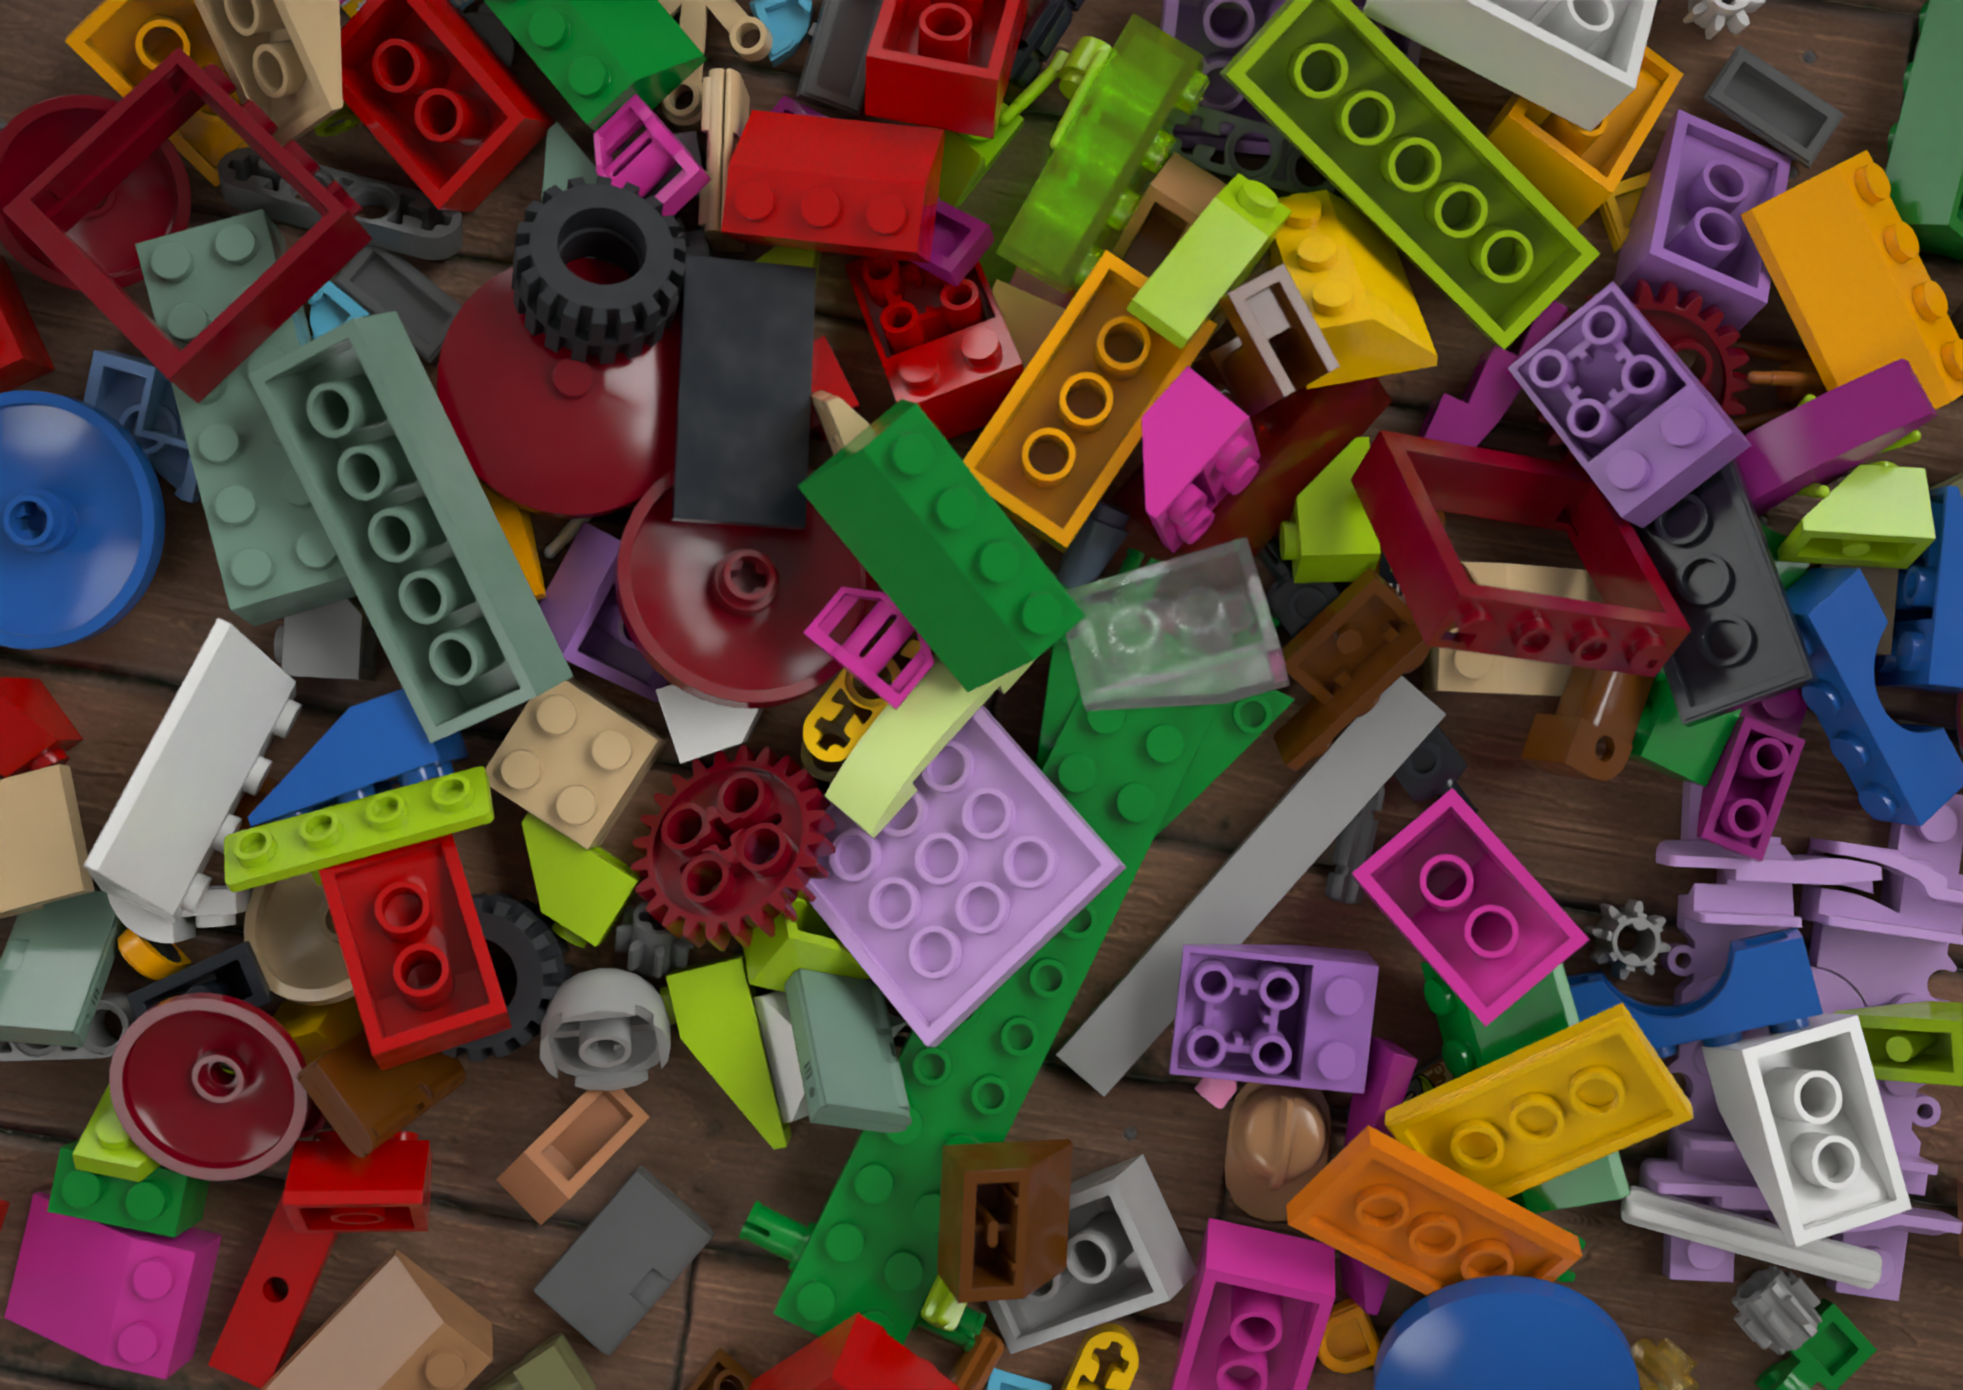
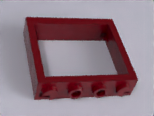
M178 47L15 197L3 211L169 381L199 404L361 251L372 238L355 219L363 211V208L337 181L334 180L325 188L313 177L321 170L318 164L293 139L282 147L272 137L279 130L278 126L254 101L249 98L240 106L230 97L238 88L215 64L213 65L210 62L202 70ZM206 104L303 198L322 219L182 350L67 232Z
M1380 430L1351 478L1354 489L1426 646L1655 677L1691 631L1631 523L1621 518L1583 466ZM1435 510L1566 531L1604 603L1470 583ZM1451 622H1455L1458 628L1456 633L1446 631Z

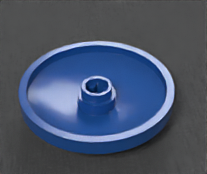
M23 390L0 393V645L18 649H49L87 641L102 634L122 620L140 601L156 573L165 538V508L157 475L147 455L134 437L118 421L97 407L73 397L50 392Z
M1514 1275L1479 1277L1461 1281L1437 1290L1415 1303L1400 1316L1385 1335L1379 1347L1373 1371V1390H1640L1639 1377L1630 1345L1616 1322L1601 1307L1582 1294L1563 1285L1547 1280Z

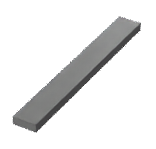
M1403 676L1399 677L1381 694L1379 701L1371 711L1361 717H1356L1333 739L1327 751L1318 757L1057 1049L1056 1055L1105 1097L1175 1018L1183 944H1241L1446 716V713Z

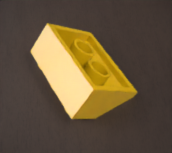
M1328 190L1296 193L1278 198V201L1290 209L1292 213L1264 254L1267 271L1283 263L1285 264L1340 367L1307 385L1306 389L1437 366V353L1396 248L1354 206Z

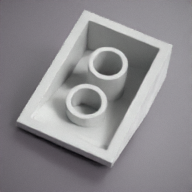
M1823 1013L1822 1015L1808 1017L1810 1025L1799 1030L1771 1033L1767 1026L1743 1033L1742 1040L1719 1047L1701 1046L1718 1110L1789 1246L1798 1247L1912 1209L1858 1015Z

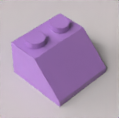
M584 521L546 591L547 598L542 599L539 606L566 661L657 702L656 690L665 687L668 680L645 660L633 643L622 620L616 598L615 564L621 540Z

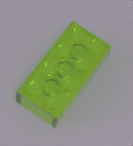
M1133 13L996 253L1063 294L1069 293L1073 287L1075 291L1078 285L1082 286L1104 254L1105 250L1101 246L1112 227L1118 231L1120 229L1123 231L1143 196L1134 192L1146 169L1157 174L1173 149L1177 139L1168 134L1180 111L1191 116L1206 93L1211 81L1208 80V76L1203 74L1207 67L1204 55Z

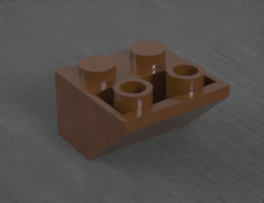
M1069 1139L943 1145L937 1273L958 1303L1024 1299L1066 1270L1073 1143Z

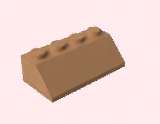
M395 1249L260 1390H464L493 1360L492 1322Z

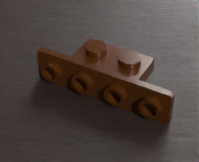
M1461 563L1470 583L1479 584L1472 571ZM1371 567L1364 571L1275 655L1280 668L1314 696L1274 735V740L1283 763L1293 772L1298 771L1309 760L1317 759L1323 755L1339 732L1356 717H1361L1371 711L1379 701L1381 694L1404 673H1409L1418 668L1432 648L1425 645L1405 598ZM1451 622L1446 631L1450 632L1452 629L1457 628L1455 622Z

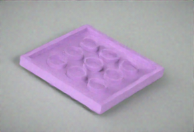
M983 705L913 781L918 791L874 839L830 802L831 805L825 812L834 820L836 828L824 834V836L835 846L836 851L831 855L818 857L817 859L829 873L828 878H810L806 885L816 897L814 902L809 901V903L927 1047H937L1126 868L1122 861ZM778 850L771 854L773 858L777 854Z

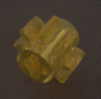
M1667 1337L1661 1341L1658 1347L1648 1338L1638 1341L1631 1347L1639 1377L1640 1390H1699V1383L1689 1375L1697 1366V1363Z

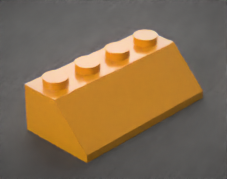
M1868 150L1740 214L1827 392L1903 358L1908 360L1935 410L1963 395V340L1959 338L1947 313V298L1942 288L1930 279L1919 256L1917 236L1907 223L1902 222L1890 197L1889 179L1884 170L1873 162Z

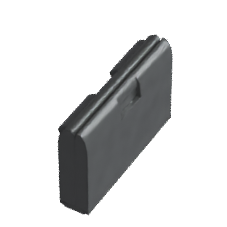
M639 1166L533 1289L540 1298L600 1351L610 1356L711 1240L715 1233L698 1214L644 1166Z

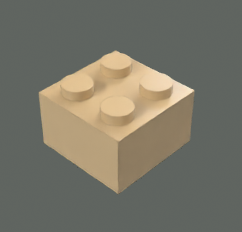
M572 677L528 701L485 770L489 777L491 788L588 850L603 843L669 739Z

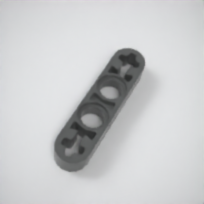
M1186 104L1172 111L1163 125L1162 138L1166 150L1171 156L1176 152L1200 168L1232 177L1240 173L1248 180L1257 181L1268 187L1293 194L1328 190L1333 193L1336 189L1327 179L1322 184L1316 186H1307L1301 183L1295 172L1296 162L1301 154L1271 124L1202 105ZM1195 115L1201 117V129L1220 136L1221 122L1233 124L1234 126L1224 142L1223 162L1210 160L1216 150L1215 146L1196 143L1192 152L1181 150L1182 140L1173 135L1175 125H1187L1190 116ZM1249 132H1259L1265 135L1271 147L1267 162L1256 169L1241 167L1236 162L1234 156V147L1238 139ZM1336 195L1342 200L1352 205L1344 196Z
M250 147L239 148L226 153L219 161L217 170L223 198L231 207L244 212L263 209L271 219L311 229L322 219L307 202L295 199L294 197L297 193ZM318 164L321 170L313 177L325 188L335 180L361 207L378 205L389 211L386 215L376 219H366L358 215L355 217L371 236L372 240L368 243L369 245L435 261L447 259L461 249L464 236L460 211L438 210L424 192Z

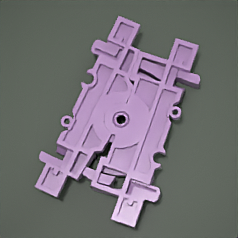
M1683 781L1681 840H1663L1660 842L1656 850V863L1675 867L1717 868L1716 884L1694 883L1689 894L1678 895L1677 928L1687 938V945L1678 942L1669 943L1668 945L1671 947L1670 952L1660 954V962L1665 970L1678 976H1686L1674 988L1673 1005L1686 1003L1699 997L1716 982L1726 964L1731 940L1790 927H1802V919L1813 922L1808 959L1823 1013L1922 1001L1950 1002L1938 997L1933 998L1928 991L1927 982L1933 972L1938 970L1955 972L1957 970L1956 965L1947 955L1949 943L1963 945V875L1959 874L1963 847V795L1955 794L1921 827L1891 822L1888 848L1810 837L1807 854L1791 855L1786 847L1781 845V837L1771 836L1762 862H1756L1696 838L1703 786ZM1825 853H1831V854H1837V855H1843V856H1848V857H1852V858H1857V859H1860V860H1863V861H1866V862H1869V863H1864V862H1859V861H1854V860H1849V859H1843V858H1837V857H1831V856H1825ZM1882 868L1885 869L1880 903L1857 894L1820 887V885H1841L1858 891L1873 893V881L1882 880ZM1792 883L1803 884L1799 916H1794ZM1682 953L1683 961L1680 965H1676V957ZM1755 1028V1029L1746 1030V1031H1741V1032H1742V1034H1743V1033H1747V1032H1750V1031H1753V1030H1757V1029H1760V1028ZM1702 1040L1675 1045L1677 1052L1667 1057L1663 1063L1670 1073L1680 1072L1684 1076L1686 1082L1684 1094L1692 1104L1694 1119L1668 1129L1667 1158H1647L1640 1166L1639 1186L1650 1189L1655 1193L1669 1194L1760 1220H1765L1766 1217L1778 1225L1718 1110L1701 1048L1703 1046ZM1876 1080L1907 1193L1925 1196L1928 1174L1937 1175L1938 1164L1919 1156L1921 1142L1911 1130L1912 1123L1921 1127L1935 1125L1940 1118L1941 1107L1933 1097L1917 1092L1925 1083ZM1922 1105V1111L1918 1114V1107ZM1911 1207V1210L1833 1235V1240L1876 1251L1882 1257V1273L1879 1282L1871 1289L1860 1288L1828 1278L1826 1286L1839 1293L1899 1301L1908 1232L1932 1236L1949 1232L1961 1234L1963 1222L1942 1211ZM1664 1233L1662 1273L1671 1280L1715 1282L1734 1281V1252Z

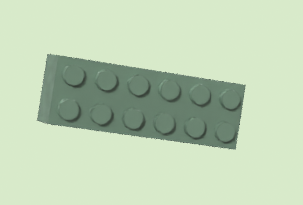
M263 209L135 244L155 322L182 350L288 251L284 236ZM303 305L199 404L171 382L230 610L253 626L357 596L248 376L250 373L312 341Z
M396 311L351 319L248 375L430 743L535 698L573 677Z

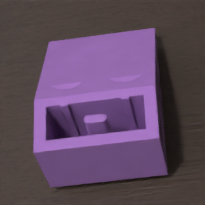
M1613 281L1508 367V370L1621 518L1641 528L1646 527L1751 446L1713 396Z
M1183 944L1169 1073L1364 1094L1379 965L1367 951L1311 945Z

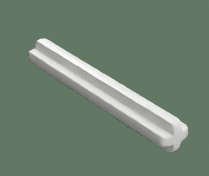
M1636 1185L1629 1186L1631 1195L1622 1198L1620 1215L1621 1219L1628 1224L1864 1289L1873 1288L1881 1277L1882 1257L1873 1250L1829 1238L1816 1240L1798 1247L1789 1246L1780 1227L1774 1223L1669 1194L1655 1193L1650 1189Z

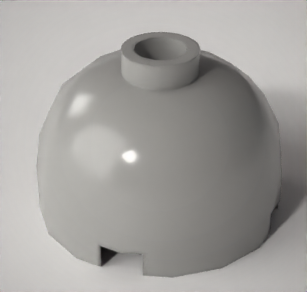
M598 968L581 972L564 981L558 988L553 1000H549L545 1005L546 1014L541 1023L539 1058L547 1072L557 1079L558 1069L566 1074L575 1076V1087L586 1090L614 1091L637 1086L648 1080V1069L657 1065L659 1061L662 1069L669 1060L671 1034L668 1013L657 990L640 975L617 968Z

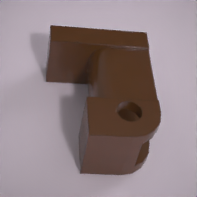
M1284 263L1227 293L1218 300L1238 337L1209 352L1193 363L1200 377L1246 413L1249 418L1340 367Z
M1572 666L1555 715L1536 713L1520 758L1550 774L1597 781L1614 779L1622 772L1629 759L1633 747L1631 743L1655 677ZM1603 737L1606 743V750L1603 757L1599 760L1595 747L1597 741Z

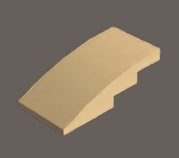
M57 764L0 779V919L42 909L43 904L95 892L92 876L84 867L88 854L70 766Z

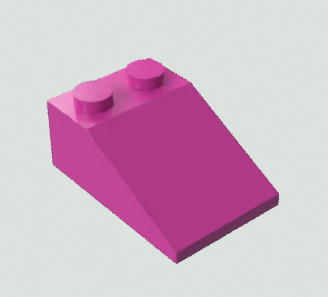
M1453 788L1352 872L1356 883L1485 1027L1589 941V938Z
M43 1192L33 1194L4 1318L97 1363L166 1380L194 1357L222 1234L190 1227L174 1238L47 1212L51 1194Z
M1209 1218L1196 1263L1197 1272L1193 1276L1170 1390H1307L1336 1297L1335 1248L1318 1241Z

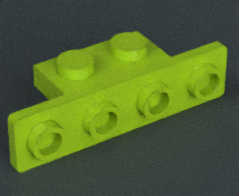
M478 766L229 834L224 838L225 883L230 891L235 893L310 872L317 885L320 886L322 885L318 871L320 869L488 824L493 821L494 814L487 772L484 767Z

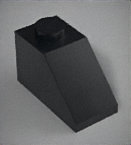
M249 941L240 943L126 995L136 1019L161 1001L191 993L227 995L248 1002L258 1008L275 1001Z

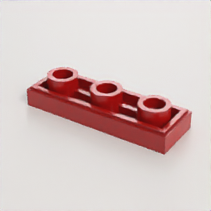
M283 1194L208 1363V1366L258 1388H262L281 1368L339 1233H296L283 1207ZM275 1277L282 1278L287 1283L288 1293L282 1292L276 1287Z

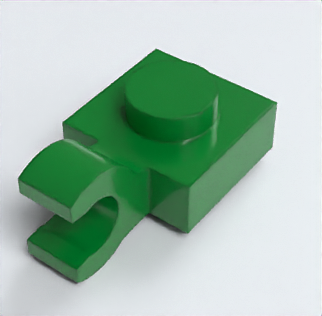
M1822 1298L1820 1304L1814 1308L1822 1319V1322L1817 1325V1333L1813 1338L1810 1337L1804 1342L1802 1347L1795 1351H1787L1791 1356L1764 1370L1754 1384L1760 1390H1810L1816 1383L1823 1390H1837L1877 1349L1833 1302Z

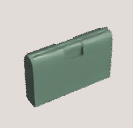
M95 891L43 904L42 909L18 914L0 959V1041L83 1048L118 951L117 938L126 928L115 914L106 892Z
M800 968L794 971L785 983L784 989L810 1123L885 1133H896L906 1130V1126H909L912 1122L900 1063L898 1062L884 993L875 982Z

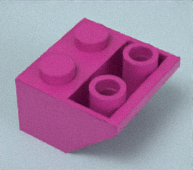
M1188 366L1142 416L1146 512L1163 545L1174 553L1184 541L1187 544H1192L1206 532L1215 517L1212 510L1228 492L1232 495H1237L1252 481L1259 469V464L1256 461L1261 457L1249 416Z

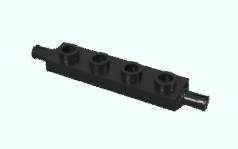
M1274 535L1265 541V544L1279 563L1275 562L1263 544L1252 552L1257 555L1275 579V582H1273L1263 599L1292 638H1294L1341 593L1333 582L1294 583L1292 560L1281 559L1280 543ZM1437 725L1395 771L1394 775L1415 803L1433 798L1434 796L1439 800L1453 788L1475 813L1479 811L1456 782L1466 767H1468L1467 762L1441 727Z

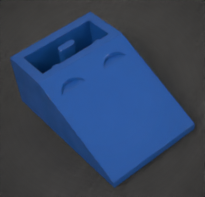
M1944 486L1929 490L1936 539L1907 569L1899 568L1891 655L1875 656L1876 686L1941 693H1963V498L1958 486Z
M404 689L354 705L338 719L248 816L250 826L265 825L393 790L392 785L399 783L400 787L455 773L452 764L470 758L461 731L430 743Z

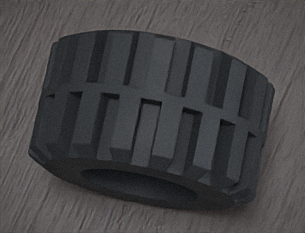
M597 176L596 184H586L583 177L568 179L567 190L562 191L556 185L544 190L542 203L533 200L525 209L524 222H519L515 238L511 289L514 290L513 302L517 314H526L525 327L533 337L541 333L546 334L545 347L555 353H558L562 347L572 350L571 359L584 363L586 354L598 355L600 364H610L615 362L616 353L623 352L626 358L630 360L641 355L643 343L653 348L662 339L664 328H670L674 320L686 264H684L687 253L685 239L677 238L680 226L674 216L662 217L663 203L652 195L646 200L639 196L640 187L627 181L624 188L612 186V178ZM583 257H599L620 265L628 272L631 278L612 285L594 284L577 277L565 265Z
M487 892L471 896L484 938L501 946L512 959L516 969V992L512 1002L506 1007L512 1028L442 1051V1054L452 1058L465 1053L469 1054V1061H484L491 1055H496L497 1058H500L526 1045L541 1033V1023L546 1014L545 1005L549 1000H553L561 984L572 977V964H565L563 954L569 951L567 942L563 938L557 940L551 928L555 921L548 916L540 917L535 912L538 905L527 899L518 902L513 900L514 894L503 892L493 895H487Z

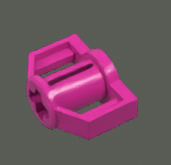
M636 93L593 134L596 175L612 178L611 185L624 188L626 181L640 187L639 196L641 198L648 194L678 164L683 168L654 196L663 203L662 217L674 216L712 180L686 147ZM644 124L647 129L613 161L612 154Z
M841 587L804 631V635L895 710L900 707L935 663L928 644L916 631L921 649L894 682L889 686L877 676L910 635L916 631L884 591L877 592ZM859 599L878 601L842 646L829 637L831 632ZM896 619L864 658L860 657L889 621Z

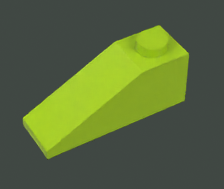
M1238 173L1214 197L1131 300L1126 310L1182 350L1221 307L1218 300L1238 288L1253 272L1292 211L1278 201L1277 196L1269 187L1260 182L1248 180Z
M744 952L688 965L685 969L676 968L666 975L668 986L660 988V996L668 1013L670 1025L677 1024L680 1039L768 1144L774 1150L787 1147L792 1132L789 1122L783 1123L754 1002V997L759 995L757 987L749 984Z

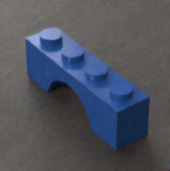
M1811 568L1786 590L1788 600L1818 681L1801 687L1802 697L1817 716L1830 740L1832 753L1843 764L1858 792V800L1861 806L1870 814L1872 820L1921 827L1963 787V764L1944 728L1896 724L1882 707L1875 686L1874 662L1876 650L1888 620L1861 569Z
M1797 927L1731 940L1726 964L1716 982L1699 997L1678 1005L1656 1006L1634 1000L1616 988L1601 969L1567 977L1580 1022L1623 1002L1661 1059L1677 1052L1675 1045L1702 1040L1704 1047L1729 1045L1743 1039L1741 1031L1768 1026L1771 1033L1795 1031L1810 1025L1808 1017L1823 1014L1804 940Z

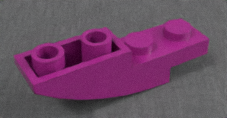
M1801 687L1742 709L1707 786L1703 787L1696 838L1753 861L1762 862L1806 741L1797 737L1808 708L1802 697Z

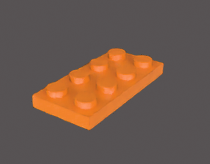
M1369 1125L1286 1204L1288 1225L1427 1296L1461 1281L1488 1276L1514 1275L1554 1282L1582 1257L1578 1236Z

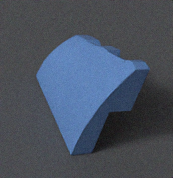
M94 350L84 402L110 415L134 437L150 460L153 469L177 489L174 494L178 498L191 503L199 502L201 496L171 381L149 359L116 350Z

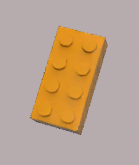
M1107 250L963 460L1004 514L1063 554L1142 440V416L1187 366L1191 368L1218 326L1211 320H1208L1182 350L1126 310L1131 300L1149 278Z

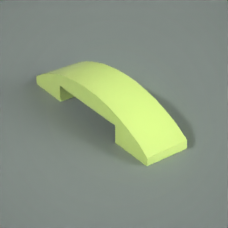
M935 654L933 656L935 662L933 667L900 707L895 710L888 704L871 724L843 763L824 796L874 839L918 791L913 781L996 689L1005 694L1034 661L967 692Z

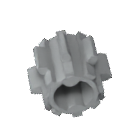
M1629 899L1625 904V908L1620 907V911L1612 905L1601 904L1602 913L1599 915L1602 919L1597 927L1591 925L1586 926L1584 929L1586 933L1595 937L1596 945L1592 947L1594 951L1589 955L1590 960L1598 964L1606 962L1612 964V976L1626 980L1630 971L1635 972V966L1640 971L1653 975L1655 973L1654 966L1656 965L1653 960L1659 952H1670L1671 950L1669 945L1661 942L1659 934L1664 931L1662 927L1666 923V919L1658 915L1647 916V914L1643 913V902ZM1624 927L1637 931L1636 944L1630 951L1623 950L1617 946L1618 935Z
M1769 1266L1768 1269L1754 1272L1749 1279L1737 1287L1736 1296L1732 1297V1303L1740 1311L1733 1319L1762 1350L1769 1346L1776 1354L1783 1355L1785 1351H1795L1802 1347V1344L1810 1337L1813 1338L1818 1331L1816 1329L1817 1325L1822 1322L1821 1316L1814 1309L1820 1304V1300L1800 1277L1797 1278L1791 1271L1784 1273L1777 1266Z

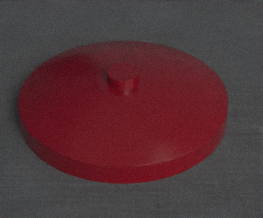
M589 257L575 259L565 265L577 277L594 284L612 285L631 278L622 267ZM513 267L504 270L477 289L463 304L446 333L438 362V398L478 481L503 500L521 509L554 518H592L611 514L638 503L653 484L674 469L680 335L679 313L676 310L670 328H664L662 339L653 348L643 343L640 356L628 360L623 352L616 353L614 363L600 364L598 355L586 354L584 363L572 360V350L562 347L558 353H555L545 347L546 334L541 333L533 337L525 327L526 314H517L513 302L514 290L511 289Z
M808 467V477H809V476H810L813 472H815V471H813L812 469H810V468ZM673 470L653 484L640 499L626 524L615 564V588L620 614L628 634L645 660L660 675L684 692L701 700L733 708L755 709L787 704L815 692L832 680L843 667L804 635V631L841 587L878 592V584L807 499L806 527L802 530L671 521ZM859 599L831 632L829 637L842 646L877 604V601Z

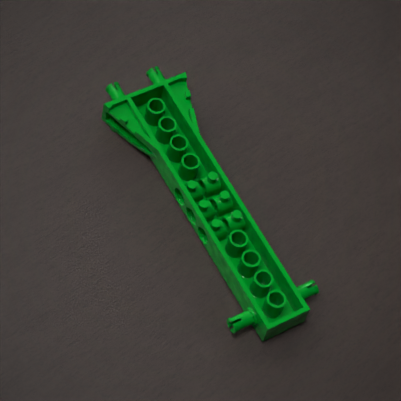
M1128 548L1105 599L1098 597L1095 601L1062 584L1063 588L1086 617L1051 647L1035 764L1122 861L1126 868L937 1047H927L911 1028L897 1058L902 1071L912 1122L909 1126H906V1130L896 1133L860 1131L815 1223L810 1221L808 1226H805L762 1205V1202L756 1200L738 1238L741 1240L745 1239L790 1262L787 1268L791 1272L779 1295L773 1314L820 1337L859 1312L868 1320L881 1325L888 1335L902 1345L910 1330L915 1331L919 1326L962 1347L968 1353L971 1351L976 1342L974 1336L975 1334L979 1336L987 1314L966 1306L957 1328L952 1332L936 1328L921 1317V1310L938 1275L943 1145L1004 1142L1153 839L1236 760L1295 700L1257 681L1259 676L1254 673L1275 629H1278L1280 625L1277 619L1268 614L1262 616L1251 637L1250 633L1261 611L1243 605L1220 656L1213 654L1210 658L1142 624L1144 619L1139 615L1160 572H1163L1165 565L1160 561L1150 557L1139 579L1135 580L1134 576L1145 554Z

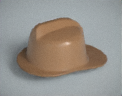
M1246 1082L1237 1093L1230 1113L1224 1162L1225 1183L1234 1203L1249 1216L1267 1222L1287 1221L1286 1204L1327 1166L1331 1118L1329 1105L1320 1089Z

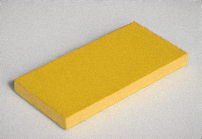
M1623 1002L1385 1111V1125L1397 1141L1506 1199L1694 1119L1692 1104Z

